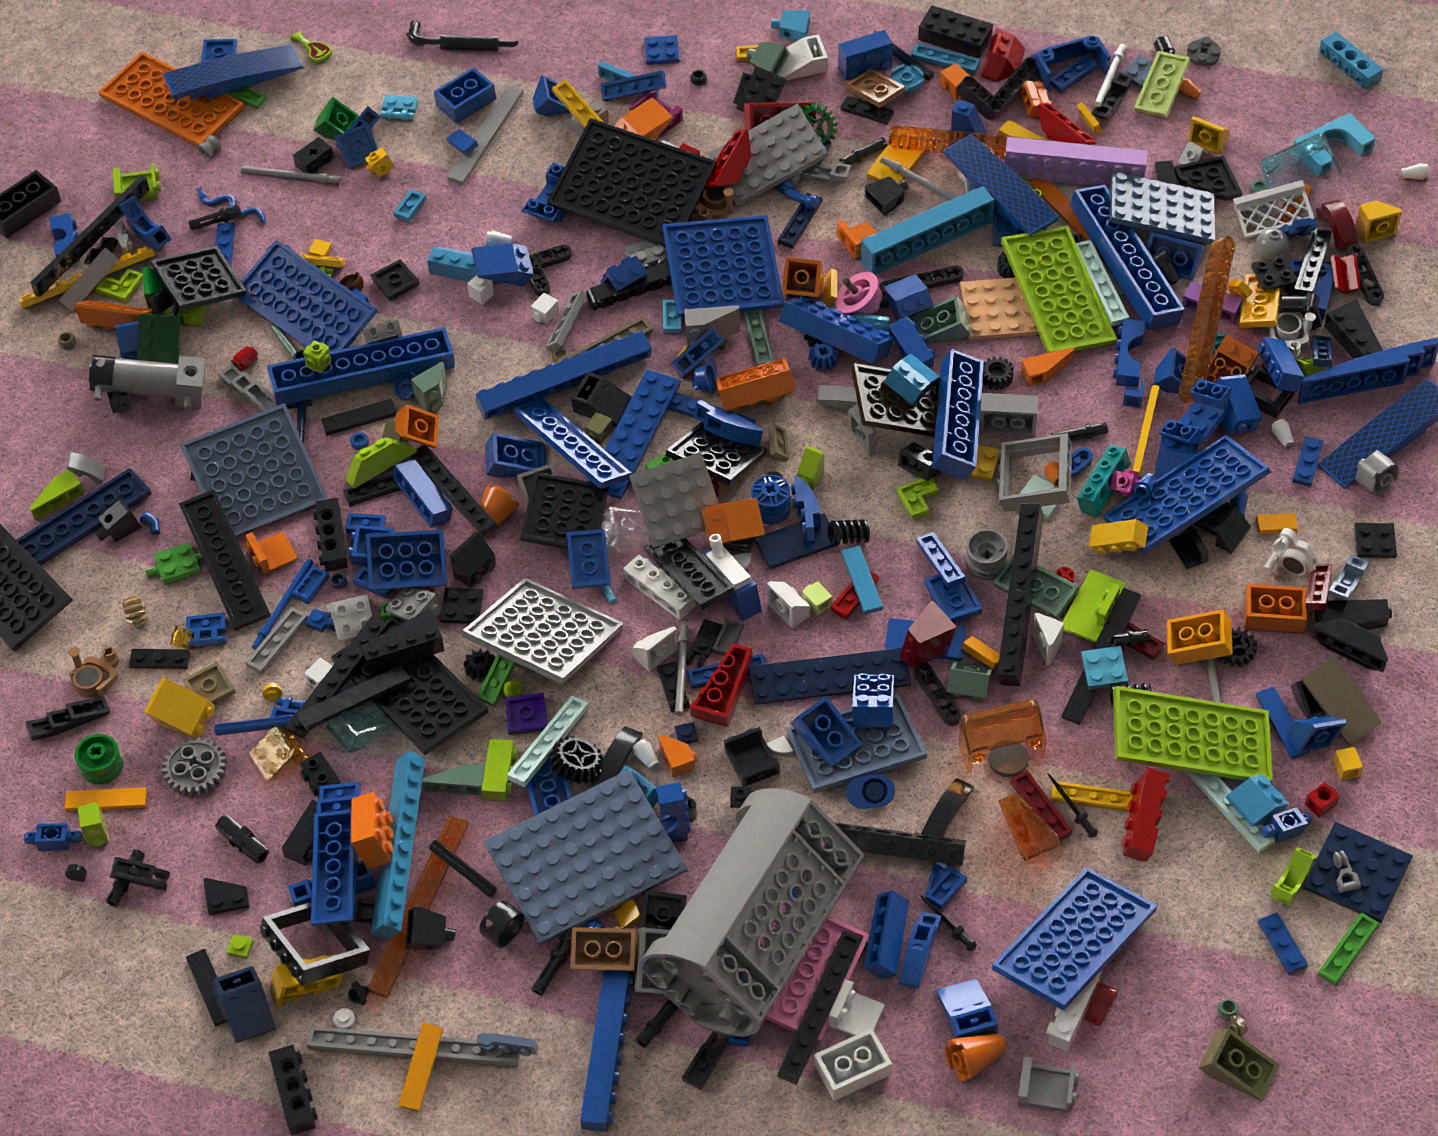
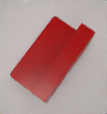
M1352 254L1339 258L1336 255H1332L1331 262L1335 289L1343 294L1361 290L1357 256Z

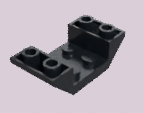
M1229 502L1224 503L1193 524L1216 536L1215 546L1231 554L1251 528V525L1239 509Z

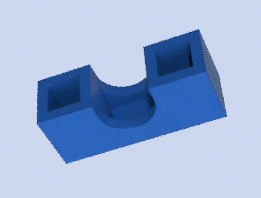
M70 213L50 217L54 239H63L53 242L56 257L78 236V232H75L78 229L76 219L72 220Z

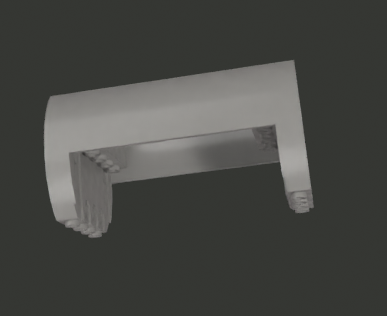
M775 788L756 790L748 795L736 813V821L739 825L668 935L653 941L639 964V970L692 1022L708 1030L729 1036H750L757 1033L864 859V854L812 799L792 791ZM793 887L796 889L795 898L792 896ZM783 904L785 905L786 913L784 915L781 911V907ZM772 921L775 922V931H774V932L771 930V922H772ZM761 938L764 939L765 944L763 949L760 946Z

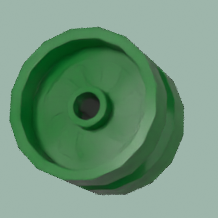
M106 734L89 735L81 740L74 753L81 775L92 784L101 785L109 783L122 772L124 763L118 744L112 737Z

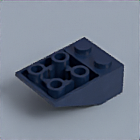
M253 966L213 979L212 993L236 1043L276 1030L261 981Z

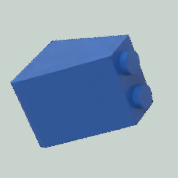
M1244 374L1219 377L1216 382L1217 384L1231 388L1227 415L1220 425L1229 435L1255 431L1263 417L1247 377Z

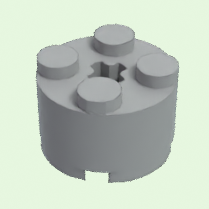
M1376 450L1369 457L1363 458L1358 462L1355 481L1370 493L1380 496L1392 487L1390 483L1393 479L1395 481L1398 479L1400 467L1379 450Z

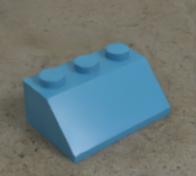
M442 246L433 247L427 259L430 274L468 282L477 275L471 252Z

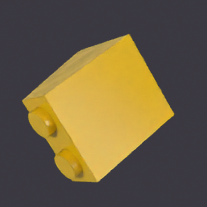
M162 677L144 713L156 724L196 740L197 736L203 735L208 720L214 714L215 705L209 699Z

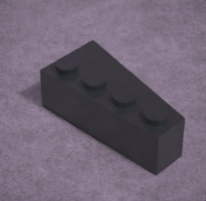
M1357 299L1326 314L1324 327L1353 359L1383 351Z

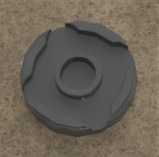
M1003 740L992 746L989 751L988 761L990 768L996 774L1002 777H1015L1025 771L1028 766L1029 755L1022 744L1014 740Z

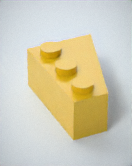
M322 955L318 958L302 960L306 964H310L335 955ZM281 963L275 966L269 989L276 1009L282 1007L281 1003L294 999L295 1002L301 1000L300 996L311 992L316 995L340 986L343 974L340 973L301 986L295 977H292L291 972L285 965Z

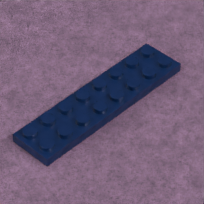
M129 468L16 540L41 566L102 527L99 516L119 499H122L130 509L152 495L151 490Z
M902 648L754 665L750 666L749 670L754 705L853 693L854 675L862 673L868 675H894V688L911 686L909 666L900 657Z

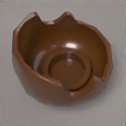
M358 272L343 277L339 282L351 291L356 288L362 292L364 288V280Z

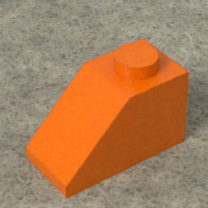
M664 735L658 736L659 747L672 777L695 770L697 757L694 750L690 751L688 744Z

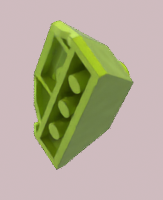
M387 437L381 438L372 446L363 448L358 454L354 455L350 463L346 482L355 489L416 453L417 450L409 443Z

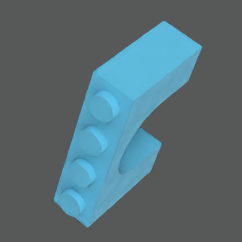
M1349 113L1330 123H1326L1316 130H1312L1304 136L1298 137L1294 140L1293 152L1319 177L1331 171L1334 163V158L1321 146L1323 142L1328 140L1345 142L1361 156L1374 149L1376 138Z

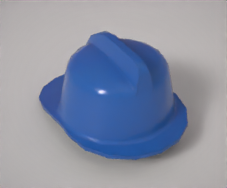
M713 354L707 356L704 365L695 369L692 378L694 390L710 391L711 394H714L717 364Z
M878 774L853 779L846 791L848 801L858 809L885 806L892 801L895 795V787L890 778Z

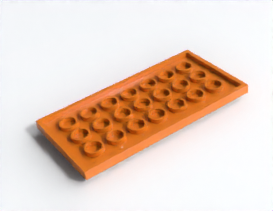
M144 52L137 55L98 91L99 96L196 147L200 143L205 142L208 136H216L245 108L243 102L227 94L208 99L207 95L193 100H191L190 96L174 100L163 78V73L176 70V68Z

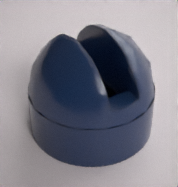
M338 572L332 575L330 582L335 588L342 589L347 585V578L343 573Z

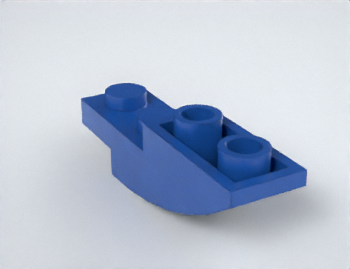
M702 400L696 402L693 418L704 423L703 428L707 431L735 442L754 446L761 445L764 429L735 413L729 416Z
M796 475L794 476V483L791 484L792 495H796L792 497L793 508H797V515H801L802 520L806 521L802 522L803 534H807V541H815L814 527H821L819 504L809 485Z
M921 911L918 921H915L899 978L900 985L920 988L931 958L930 952L942 921L941 915Z

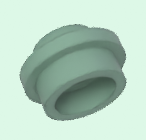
M1224 999L1218 1004L1217 1012L1221 1018L1230 1020L1231 1016L1237 1017L1239 1007L1234 1000ZM1224 1008H1230L1232 1012H1226Z

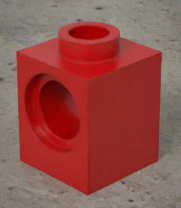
M1324 782L1307 795L1305 805L1320 818L1337 805L1339 795L1335 788L1330 787Z

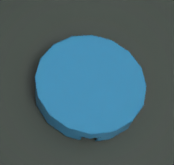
M900 65L892 70L890 79L905 86V93H912L922 87L924 74L916 66Z

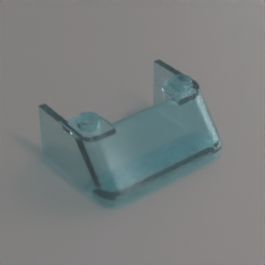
M1321 133L1312 135L1265 157L1260 163V168L1269 189L1273 188L1269 175L1325 149L1328 150L1338 174L1341 173V169L1326 136Z

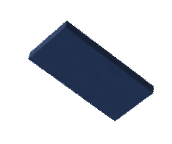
M825 513L820 514L821 527H814L815 541H807V534H803L802 522H806L805 520L755 538V543L770 570L840 545L836 544L835 540L832 543L829 542L827 529L830 522Z

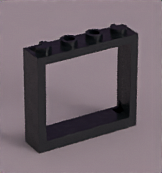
M312 902L262 917L260 926L262 938H265L272 951L278 955L282 964L288 968L292 977H295L301 986L365 966L368 963L370 949L349 922L326 924L347 952L310 964H306L280 929L311 920Z

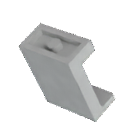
M1024 1056L1018 1104L1070 1113V1107L1075 1106L1077 1093L1073 1092V1086H1078L1079 1073H1075L1076 1065H1071V1069L1033 1064V1058Z

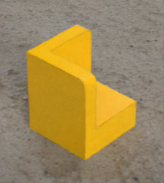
M1356 748L1336 750L1333 762L1340 779L1346 780L1360 777L1363 765Z

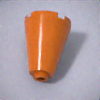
M488 484L480 505L499 526L520 504L517 499L514 502L511 499L513 495L497 485H494L492 488L491 484Z
M997 1033L955 1038L946 1042L948 1047L945 1048V1057L951 1070L955 1068L959 1075L955 1077L963 1082L971 1079L1006 1052L1007 1043L1004 1037Z

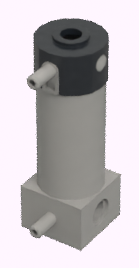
M93 355L89 369L90 391L95 392V401H101L102 392L175 398V407H181L185 410H190L191 408L199 409L202 403L205 358L179 356V363L172 364Z

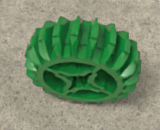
M811 103L810 107L805 105L804 109L801 108L810 125L813 127V124L820 122L814 130L816 135L821 137L820 141L823 142L824 146H826L825 143L830 145V139H835L832 133L838 132L837 129L833 128L838 126V123H833L836 116L832 118L830 116L833 111L830 110L827 113L828 107L824 106L821 109L820 103L816 107L814 103ZM816 113L821 115L822 117L820 119H814L812 116L810 117L808 114ZM825 121H826V123H827V133H826V135H825V133H824L825 131L823 130V127H822V125H823V123H824Z

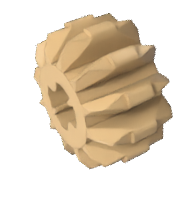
M131 595L124 598L122 606L129 626L134 628L147 624L149 619L142 597L140 595Z

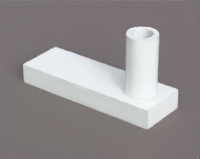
M719 534L711 535L709 539L712 551L706 554L707 560L734 586V590L751 583V576L723 547L721 536Z

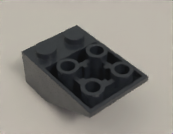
M587 372L571 398L574 413L592 418L598 412L611 418L613 426L617 427L632 396L606 378Z

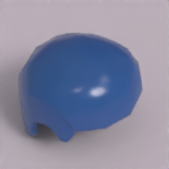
M411 371L408 374L401 373L394 380L392 386L395 395L403 400L413 399L415 396L411 379L417 375Z

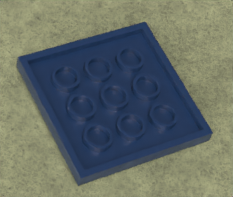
M1335 822L1303 889L1359 914L1362 912L1375 921L1382 923L1413 855ZM1344 851L1352 872L1358 875L1361 888L1342 893L1339 892L1336 880L1339 877V871L1346 867L1338 869L1335 866L1333 860L1334 852ZM1344 876L1342 881L1343 883L1352 882V878Z

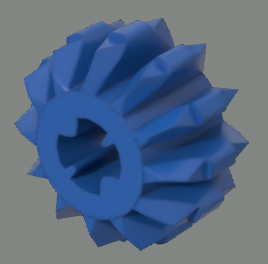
M824 342L822 344L816 343L815 347H811L808 360L811 367H815L816 371L820 370V368H822L823 372H825L826 368L832 371L833 366L837 367L839 353L836 347Z

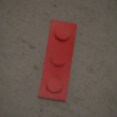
M870 571L876 585L879 581V576ZM852 581L831 605V611L846 620L860 604Z

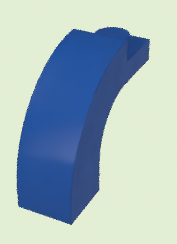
M134 196L118 205L127 219L126 223L150 248L159 249L172 240L163 225H156L148 218Z

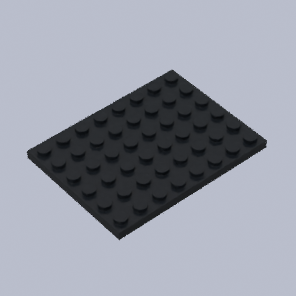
M590 118L547 200V205L665 247L662 224L690 221L717 166V161Z

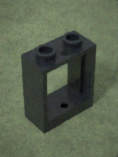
M1259 365L1253 371L1250 370L1246 376L1250 386L1256 379H1259L1277 388L1268 370ZM1279 389L1282 392L1274 402L1253 392L1260 411L1277 418L1295 392Z

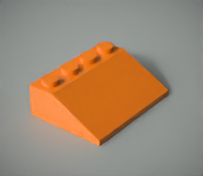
M785 358L715 378L724 411L728 410L729 412L736 411L744 405L746 407L754 406L758 401H771L775 399V396H788L793 391H796Z

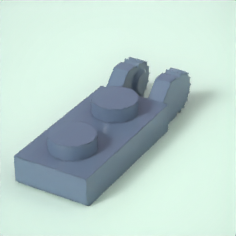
M485 1032L479 1033L477 1037L479 1047L486 1051H492L496 1048L503 1053L514 1051L523 1056H531V1054L537 1055L539 1050L535 1039Z

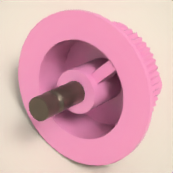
M862 272L850 279H843V286L838 291L837 299L835 300L838 310L844 314H851V316H853V313L870 315L879 310L882 292L878 288V278L873 273Z

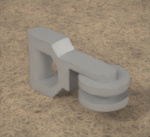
M1344 851L1334 852L1333 860L1335 866L1338 869L1346 867L1339 871V877L1336 880L1339 892L1342 893L1361 888L1358 875L1352 872ZM1342 877H1351L1352 882L1343 883Z

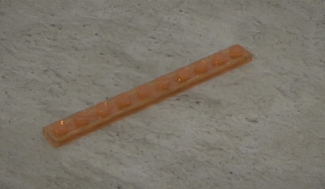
M449 815L440 833L438 841L454 854L467 830L468 820ZM431 852L405 907L401 932L390 939L368 988L372 994L385 998L389 997L410 950L405 949L408 911L415 905L430 909L450 866L433 852Z

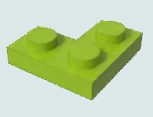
M128 269L119 281L104 276L95 287L96 293L127 303L143 282L144 276L140 272Z
M932 478L929 481L919 479L897 487L896 493L913 520L929 514V508L924 499L938 494V488Z

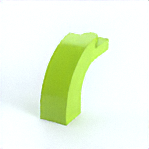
M1299 847L1296 848L1280 880L1273 885L1270 891L1272 893L1271 898L1291 906L1305 883L1317 856Z

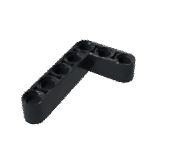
M1025 58L995 95L971 76H966L956 87V92L966 102L974 104L977 111L984 118L992 120L1012 99L1038 66L1034 58Z

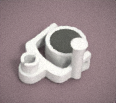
M1290 312L1281 313L1278 315L1277 326L1267 328L1269 337L1285 340L1295 359L1299 358L1300 348L1308 345L1312 324L1316 316L1314 313L1309 312L1305 314V318L1300 319L1296 314ZM1300 332H1301L1303 337L1300 338V339H1297V338L1299 337V335H1300Z
M1284 528L1279 538L1273 544L1274 552L1266 565L1261 567V571L1266 575H1270L1273 566L1277 562L1278 566L1283 567L1285 570L1298 576H1303L1308 569L1313 571L1319 560L1310 544L1298 540L1293 530Z

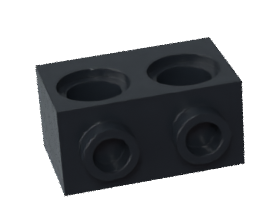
M915 442L900 450L899 467L925 481H929L941 473V471L932 468V451Z

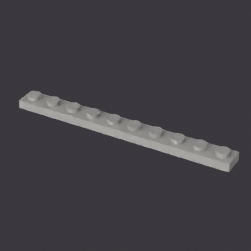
M310 1026L307 1048L412 1058L419 1035ZM441 1037L435 1060L518 1067L520 1054L514 1051L503 1053L496 1048L492 1051H486L479 1047L477 1040Z

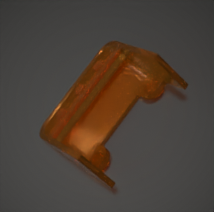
M1035 699L969 713L960 719L958 747L967 773L972 772L973 762L980 763L985 760L989 750L1026 742L1029 748L1039 749L1040 755H1045L1046 735L1038 701Z

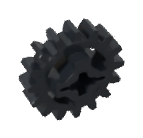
M1240 627L1237 630L1232 628V655L1218 657V660L1224 659L1223 664L1230 662L1231 667H1234L1235 663L1242 667L1243 662L1248 665L1250 660H1254L1255 654H1257V640H1253V634L1247 635V629L1242 632Z

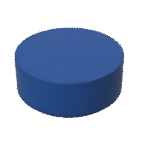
M362 432L352 435L350 438L352 448L356 450L366 448L369 445L368 436Z

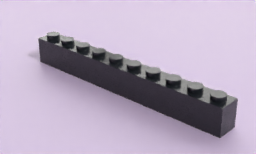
M1021 504L997 671L1001 685L1021 686L1044 518L1040 504Z

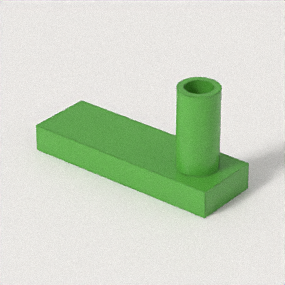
M497 654L477 697L496 705L503 692V686L509 680L514 667L521 665Z

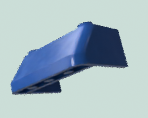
M1093 35L1041 49L1030 55V57L1035 59L1038 66L1034 73L1048 92L1050 91L1051 72L1047 67L1048 65L1092 53L1106 76L1111 56L1100 38Z

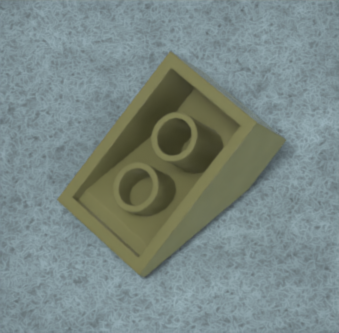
M1226 1028L1215 1033L1198 1068L1213 1079L1262 1101L1280 1064L1233 1030Z

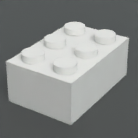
M872 1028L814 1054V1066L833 1101L892 1075V1063Z

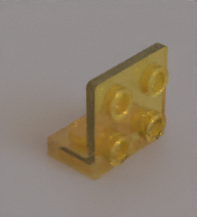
M274 726L249 752L267 781L272 780L289 761L300 763L308 759L293 735L288 733L286 729Z

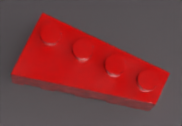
M735 643L731 645L720 661L716 671L709 677L710 680L698 693L699 696L690 705L691 717L729 727L753 660L752 648Z

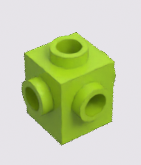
M314 340L305 348L303 355L306 367L322 373L331 363L329 347Z

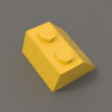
M1192 117L1188 142L1190 141L1204 149L1220 154L1229 140L1230 130L1206 120Z
M1379 201L1361 204L1355 228L1362 241L1366 243L1396 235L1402 210Z

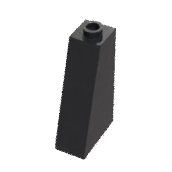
M1387 599L1327 601L1326 610L1314 611L1315 623L1343 618L1363 629L1373 630L1387 626L1388 620L1392 618V608L1388 607Z

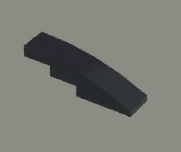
M104 696L68 703L65 709L47 712L45 718L26 721V729L31 741L52 737L110 714V709Z

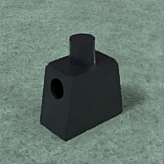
M886 177L865 185V197L886 216L904 202V191L909 187L905 180L897 183L892 177Z
M119 499L99 516V521L103 527L94 533L100 541L111 536L117 542L141 529L142 526L124 501Z
M416 905L408 911L405 949L434 950L439 949L444 944V940H454L456 930L446 927L445 915Z

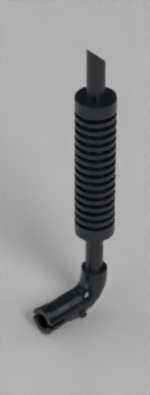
M414 20L410 22L409 32L406 34L414 45H440V49L447 48L451 50H456V48L457 50L459 48L460 50H466V48L469 50L470 48V50L480 49L482 51L483 49V51H489L490 49L492 51L493 49V51H499V47H516L519 43L518 41L500 40L499 36L486 37L482 35H477L476 37V35L453 36V34H441L440 38H425L420 36L419 29L421 24L417 20L415 25Z

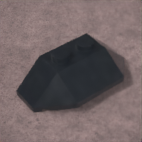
M1343 618L1314 625L1311 638L1318 640L1327 650L1347 658L1368 670L1382 673L1385 671L1388 657L1379 636L1372 631L1363 629Z

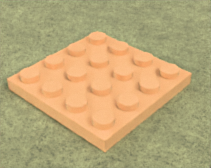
M1016 278L960 282L962 301L967 307L971 335L968 336L969 340L1039 335Z

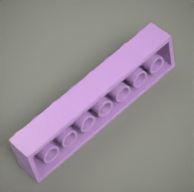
M1007 137L1005 164L1019 177L1030 180L1035 178L1050 182L1090 186L1106 185L1110 187L1113 171L1144 178L1147 151Z

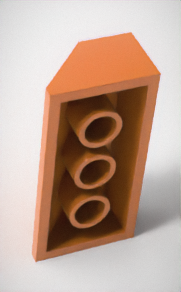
M96 301L75 303L80 323L87 324V327L90 328L104 326L105 330H115V325L137 322L139 314H154L152 309Z

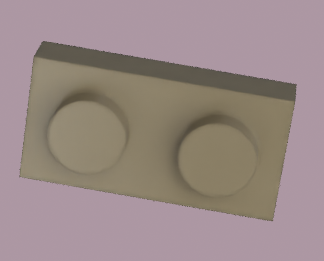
M771 423L768 426L771 456L785 462L790 459L786 429Z

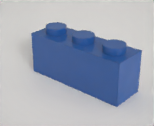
M906 316L888 325L889 335L894 337L893 342L903 358L912 354L927 367L931 368L934 366L935 354L931 348L928 349L924 336L922 334L919 335L914 321L911 322L909 317Z

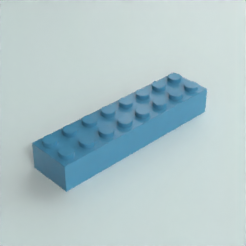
M982 186L917 216H913L908 220L897 223L879 233L868 236L861 240V263L868 272L877 275L993 223L994 198Z

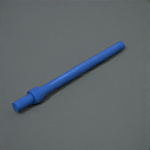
M306 559L264 627L260 628L257 633L258 637L252 645L254 650L258 648L271 632L274 624L290 601L292 592L312 566L313 561L311 559Z

